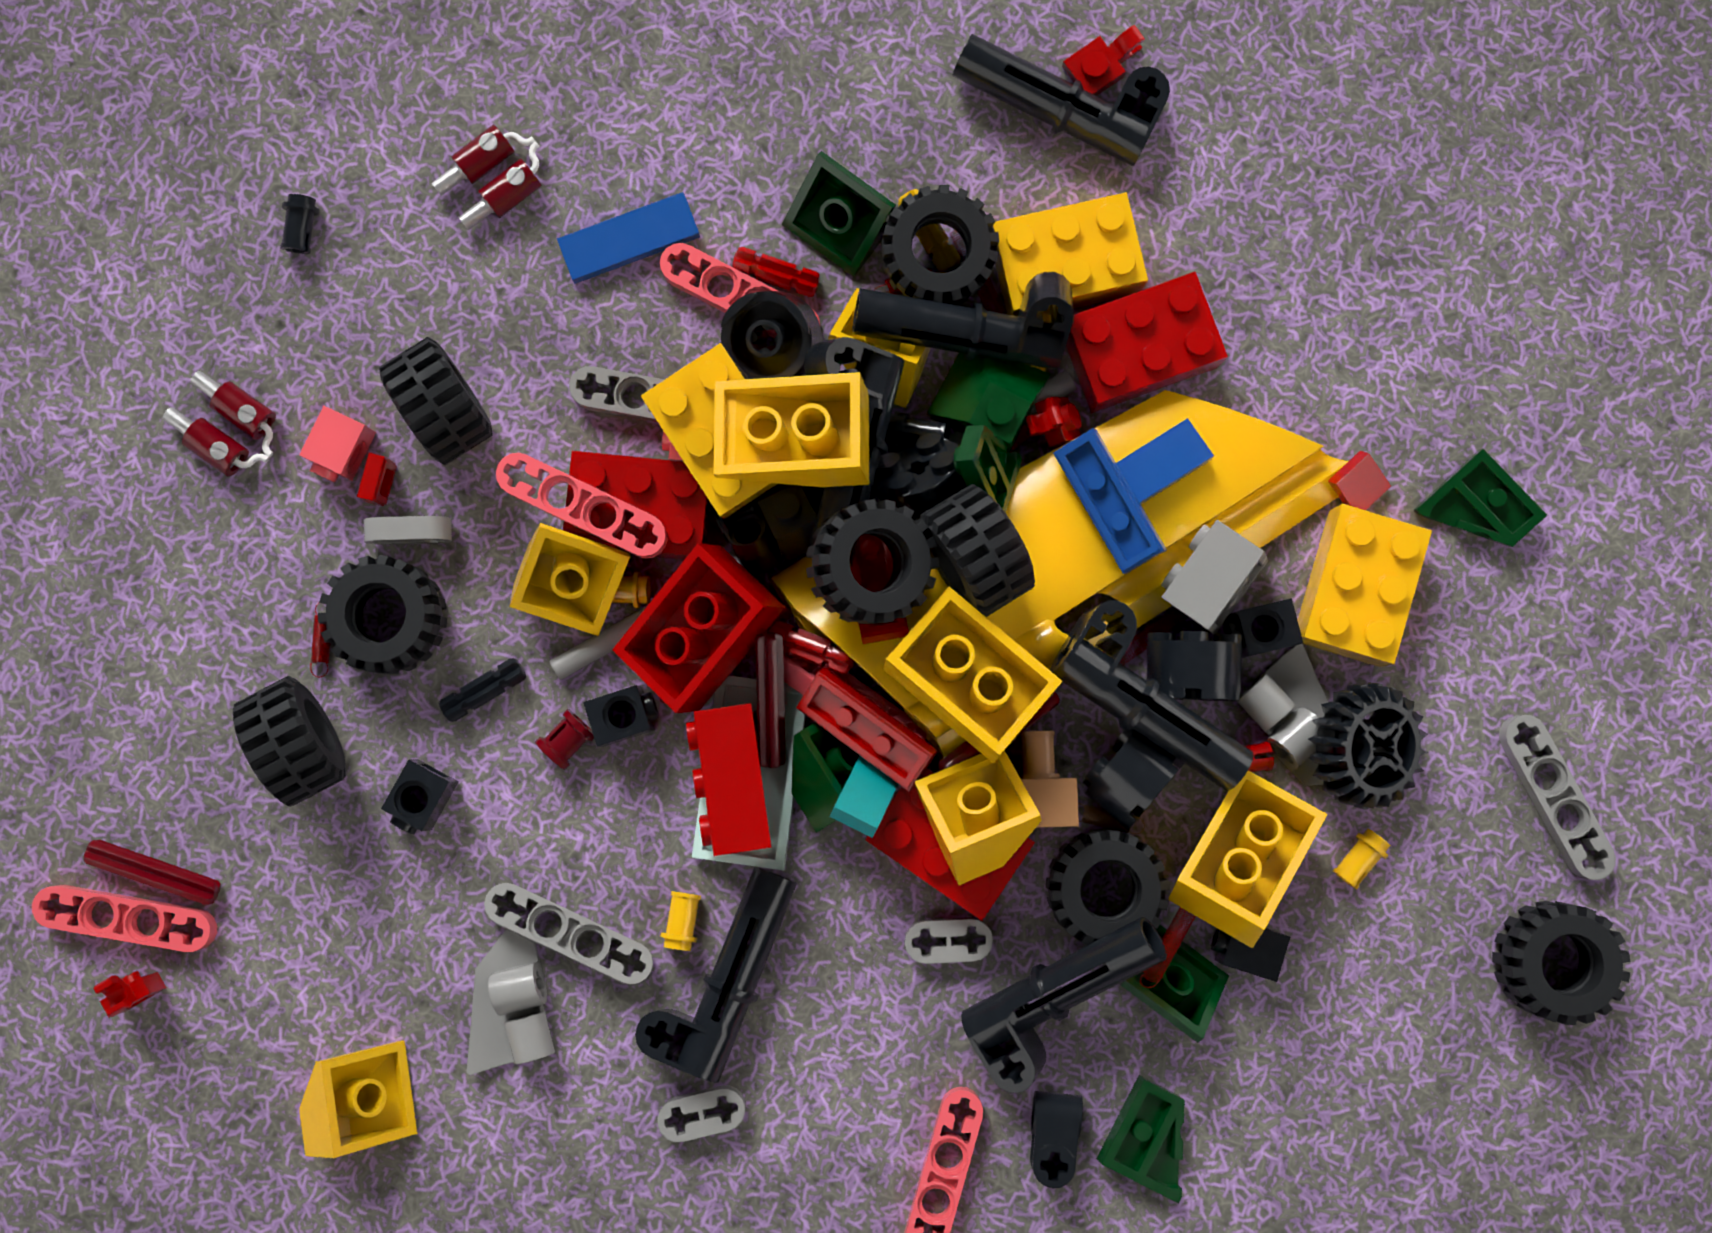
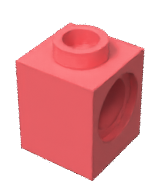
M323 406L299 455L313 463L309 471L335 483L340 475L353 481L376 432L354 419Z

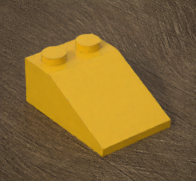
M860 372L715 381L713 469L715 478L813 487L869 485V393Z

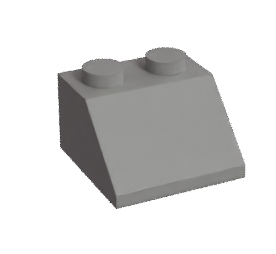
M1216 520L1211 528L1207 525H1203L1189 545V548L1194 551L1184 566L1176 563L1161 584L1166 589L1162 595L1165 601L1212 634H1216L1269 561L1265 551L1219 520Z

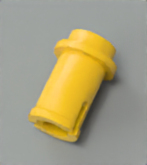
M637 571L634 572L633 576H622L612 603H633L634 608H640L641 604H649L651 595L650 577L641 576V573Z
M1367 828L1363 835L1358 833L1355 836L1358 839L1357 843L1337 868L1335 867L1332 871L1356 890L1380 858L1387 859L1389 856L1386 851L1391 845L1369 828Z
M671 891L672 898L666 933L661 932L660 937L665 938L663 947L691 951L692 942L697 943V938L693 937L701 895Z

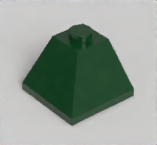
M959 353L927 411V415L940 422H949L950 427L962 433L965 432L967 426L985 425L993 432L995 438H1001L1007 443L1006 453H1010L1026 423L1025 417L1030 415L1050 374L1031 365L977 356L972 361L964 360V354Z
M813 723L793 736L791 794L817 833L837 821L829 816L858 760L859 754L817 723Z

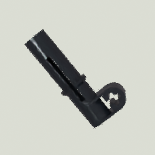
M971 34L952 74L953 77L1053 126L1050 132L1054 134L1065 132L1131 166H1134L1170 93L1169 81L1164 73L1153 67H1140L1130 74L1115 103L1112 104L1084 90L1081 81L1076 79L1074 84L974 34ZM1140 91L1147 93L1148 96L1139 115L1136 116L1130 113L1137 101Z
M1043 272L1034 276L1026 286L1018 316L986 311L980 303H974L973 307L969 308L860 288L855 306L852 334L963 353L964 360L969 361L980 356L1057 370L1074 322L1072 288L1069 281L1063 275L1056 272ZM1049 305L1051 322L1043 321V311H1047Z
M841 337L814 344L805 356L804 368L806 376L860 372L869 393V485L823 487L808 547L815 544L816 540L812 536L817 528L825 525L824 520L828 516L840 511L842 508L870 499L880 456L887 454L889 449L885 442V437L905 361L895 354L854 338ZM856 362L854 369L840 371V365ZM859 538L853 544L850 552V566L853 565Z
M1108 600L1085 611L1077 620L1055 657L1050 671L1061 679L1063 683L1116 717L1119 721V727L1124 731L1134 729L1226 791L1233 789L1249 770L1253 761V752L1161 691L1157 680L1153 678L1143 679L1119 663L1137 630L1136 617L1125 603L1118 600ZM1105 619L1108 624L1106 625L1102 620ZM1105 630L1111 634L1097 641L1095 646L1086 641L1103 634Z
M754 866L713 972L704 976L703 980L706 989L695 1017L668 1008L649 1012L641 1018L635 1033L636 1043L642 1053L700 1079L719 1083L749 1004L758 1000L759 994L755 992V989L796 888V882ZM756 919H758L759 923L751 940L750 946L748 948V951L746 953V956L744 958V961L742 963L734 986L730 991L729 999L727 1001L721 1018H719L718 1015L720 1013L721 1007L730 989L733 977L741 960L742 954L744 952V949L746 947V944L748 942ZM667 1023L666 1032L673 1036L682 1033L685 1025L691 1027L679 1057L673 1055L678 1041L668 1040L661 1044L658 1043L660 1035L654 1032L656 1026Z
M1140 917L1049 966L1038 964L1032 967L1030 976L963 1010L961 1021L964 1031L995 1084L1002 1090L1010 1093H1020L1027 1090L1046 1063V1050L1034 1027L1051 1018L1060 1021L1068 1017L1069 1009L1165 961L1167 954L1163 941L1154 925L1147 918ZM1103 963H1106L1105 965L1099 967L1098 969H1096V970H1094V971H1092V972H1090V973H1088V974H1086V975H1084V976H1082V977H1080V978H1078V979H1076V980L1070 982L1069 984H1067V985H1065V986H1063V987L1061 986V985H1063L1064 983H1066V982H1068V981H1070V980H1072V979H1074V978H1076V977H1078V976H1080V975H1082V974H1084V973L1090 971L1091 969H1093V968H1095V967H1097V966H1099V965H1101V964H1103ZM1055 989V990L1052 991L1051 993H1049V994L1043 996L1045 993H1047V992H1049V991ZM1040 998V999H1038V1000H1036V1001H1034V1002H1032V1003H1030V1004L1028 1003V1002H1030V1001H1032V1000H1034V999ZM1014 1038L1017 1043L1016 1047L1012 1044L1001 1050L1000 1044Z

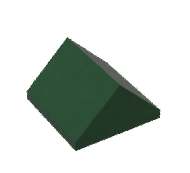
M821 151L817 154L782 226L854 277L882 241L885 226L896 204Z
M1161 924L1156 929L1162 939L1167 929ZM1182 941L1158 983L1147 980L1142 975L1150 976L1143 971L1120 983V985L1199 1043L1205 1036L1229 975Z

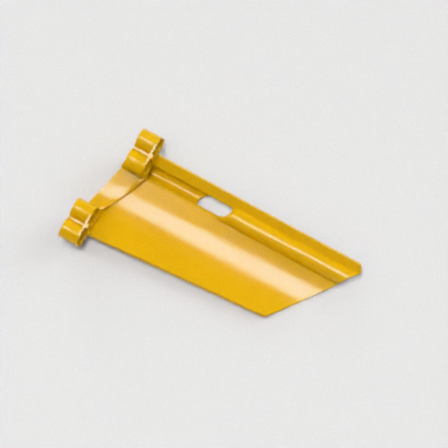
M1164 390L1097 426L1095 429H1097L1117 463L1188 418L1213 453L1214 457L1211 461L1141 504L1167 550L1127 574L1122 573L1053 454L1066 445L1064 444L1019 469L1006 515L1015 526L1029 553L1034 570L1035 586L1025 594L990 614L987 618L1050 670L1055 657L1068 637L1067 634L1056 627L1055 620L1094 594L1100 593L1125 603L1136 617L1137 628L1172 606L1162 598L1166 589L1161 584L1176 563L1184 566L1194 551L1189 548V545L1203 525L1211 528L1215 521L1219 520L1261 548L1337 499L1338 496L1328 483V480L1348 461L1331 457L1321 450L1324 447L1323 445L1263 420L1197 398ZM805 556L770 578L783 604L791 609L799 628L831 640L868 673L904 708L907 716L926 733V739L938 750L936 755L939 761L966 741L883 670L886 658L904 637L862 644L858 622H847L839 619V613H830L823 607L826 601L823 597L816 598L811 588L816 586L814 577L807 578L806 568L812 567V558ZM931 569L930 576L936 578L934 588L927 589L923 593L928 598L921 606L911 608L913 613L906 616L909 632L948 588L937 569ZM1105 630L1103 634L1086 641L1095 646L1097 641L1111 634Z

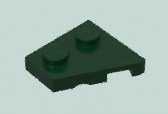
M985 425L967 426L961 444L954 452L955 470L959 475H962L966 486L972 484L981 488L1006 513L1022 462L1021 455L1018 452L1006 453L1007 443L1001 438H995L993 432Z
M1479 449L1414 509L1420 516L1508 547H1513L1547 516L1539 505L1484 449Z
M1139 1075L1096 1159L1107 1168L1179 1204L1182 1198V1188L1178 1185L1179 1160H1183V1140L1180 1135V1129L1184 1123L1185 1100L1172 1091Z

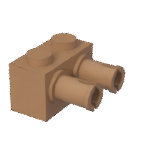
M1025 731L1020 734L1022 739V774L1018 775L1041 815L1042 821L1036 828L1079 826L1077 778L1060 777V773H1055V731Z

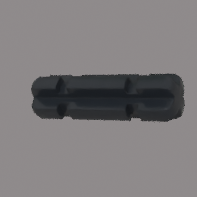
M510 658L498 665L497 671L490 670L461 687L460 693L453 692L441 699L439 707L445 718L451 722L457 721L468 714V709L475 710L506 691L505 687H514L524 681L526 674L519 661Z

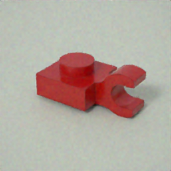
M1135 25L1121 33L1109 46L1099 36L1064 60L1062 67L1073 82L1076 79L1081 81L1084 90L1098 96L1124 78L1126 71L1121 63L1142 50L1140 44L1145 41V38Z
M1050 397L1035 403L1038 415L1025 417L1031 436L1045 434L1049 447H1060L1081 436L1079 428H1081V418L1077 408L1069 402L1068 397Z
M135 971L123 978L112 975L95 985L93 989L96 994L103 993L106 996L100 1003L109 1018L127 1012L167 987L158 972L141 976L139 971Z

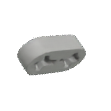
M402 516L364 519V543L397 545L452 542V518Z
M977 918L928 919L912 924L905 933L904 943L909 956L918 963L974 962L988 955L992 948L993 937L988 926ZM973 926L977 934L984 935L985 939L984 942L977 944L975 952H968L966 944H951V937L964 936L967 933V927ZM921 929H929L931 937H945L946 944L931 946L930 954L925 955L921 953L919 946H912V939L920 937Z
M721 1085L675 1096L662 1106L657 1118L658 1128L667 1140L673 1142H685L727 1132L736 1128L742 1122L746 1112V1100L737 1088L730 1085ZM720 1096H726L728 1103L736 1102L738 1108L732 1111L730 1120H724L721 1113L706 1116L705 1110L716 1107ZM674 1107H680L682 1114L694 1112L699 1114V1118L687 1121L684 1131H679L676 1124H668L667 1119L674 1112Z

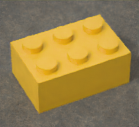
M1127 192L995 221L993 225L994 232L999 234V243L996 250L999 253L995 265L1006 312L1009 315L1018 316L1027 284L1034 276L1043 272L1059 273L1069 281L1072 288L1074 308L1128 296L1143 290L1148 282ZM1050 305L1047 311H1043V313L1050 314Z
M719 343L642 394L641 398L718 515L725 519L778 483L715 478L713 475L715 381L745 380L723 345Z
M1341 504L1328 512L1298 617L1303 644L1377 667L1395 664L1432 530L1346 504Z
M950 586L889 654L883 668L887 674L992 763L998 759L1062 683L1061 679Z
M1247 771L1243 779L1233 789L1228 791L1177 879L1168 900L1253 948L1268 925L1328 814L1258 775Z

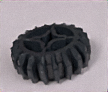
M1356 683L1348 685L1346 690L1333 692V702L1321 704L1324 717L1312 720L1318 727L1317 735L1308 738V740L1316 745V751L1308 758L1314 761V763L1319 764L1313 776L1324 781L1322 790L1330 795H1334V799L1342 804L1354 805L1355 808L1366 810L1369 808L1374 809V807H1389L1391 801L1403 800L1404 789L1415 787L1413 774L1424 771L1418 764L1420 756L1428 753L1421 747V740L1428 733L1418 729L1424 716L1413 711L1415 702L1403 697L1402 691L1383 686L1380 683ZM1374 712L1369 719L1363 720L1369 713Z

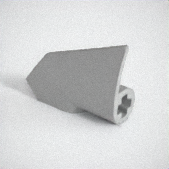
M1299 644L1288 650L1240 694V700L1236 702L1269 736L1267 741L1270 743L1273 753L1304 786L1323 785L1324 781L1313 776L1319 764L1314 763V761L1308 758L1316 751V745L1308 740V738L1317 735L1318 727L1312 720L1324 717L1321 704L1328 703V700L1304 645Z
M508 930L504 931L475 968L466 1069L469 1075L513 1062L514 1064H522L555 1053L544 1004L547 1002V987L536 943Z

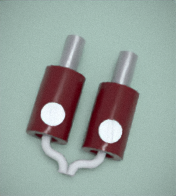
M493 124L453 154L451 158L455 162V166L432 182V185L442 196L463 179H468L471 184H474L512 155L515 151L507 140L514 139L520 145H531L529 149V157L532 161L531 168L520 158L478 190L482 200L458 217L468 230L491 213H495L500 219L542 186L534 175L539 168V160L535 152L540 146L532 136L524 139L514 132H508L503 135Z
M197 371L192 376L190 383L211 398L209 407L214 412L254 440H259L266 434L262 442V449L265 455L256 454L246 461L249 454L248 449L205 418H199L193 422L175 408L170 407L164 413L163 420L184 434L182 438L183 446L227 477L234 475L240 468L251 467L259 460L265 463L268 462L273 455L269 444L273 438L271 425L276 419L275 412L233 382L228 381L220 385L203 372Z

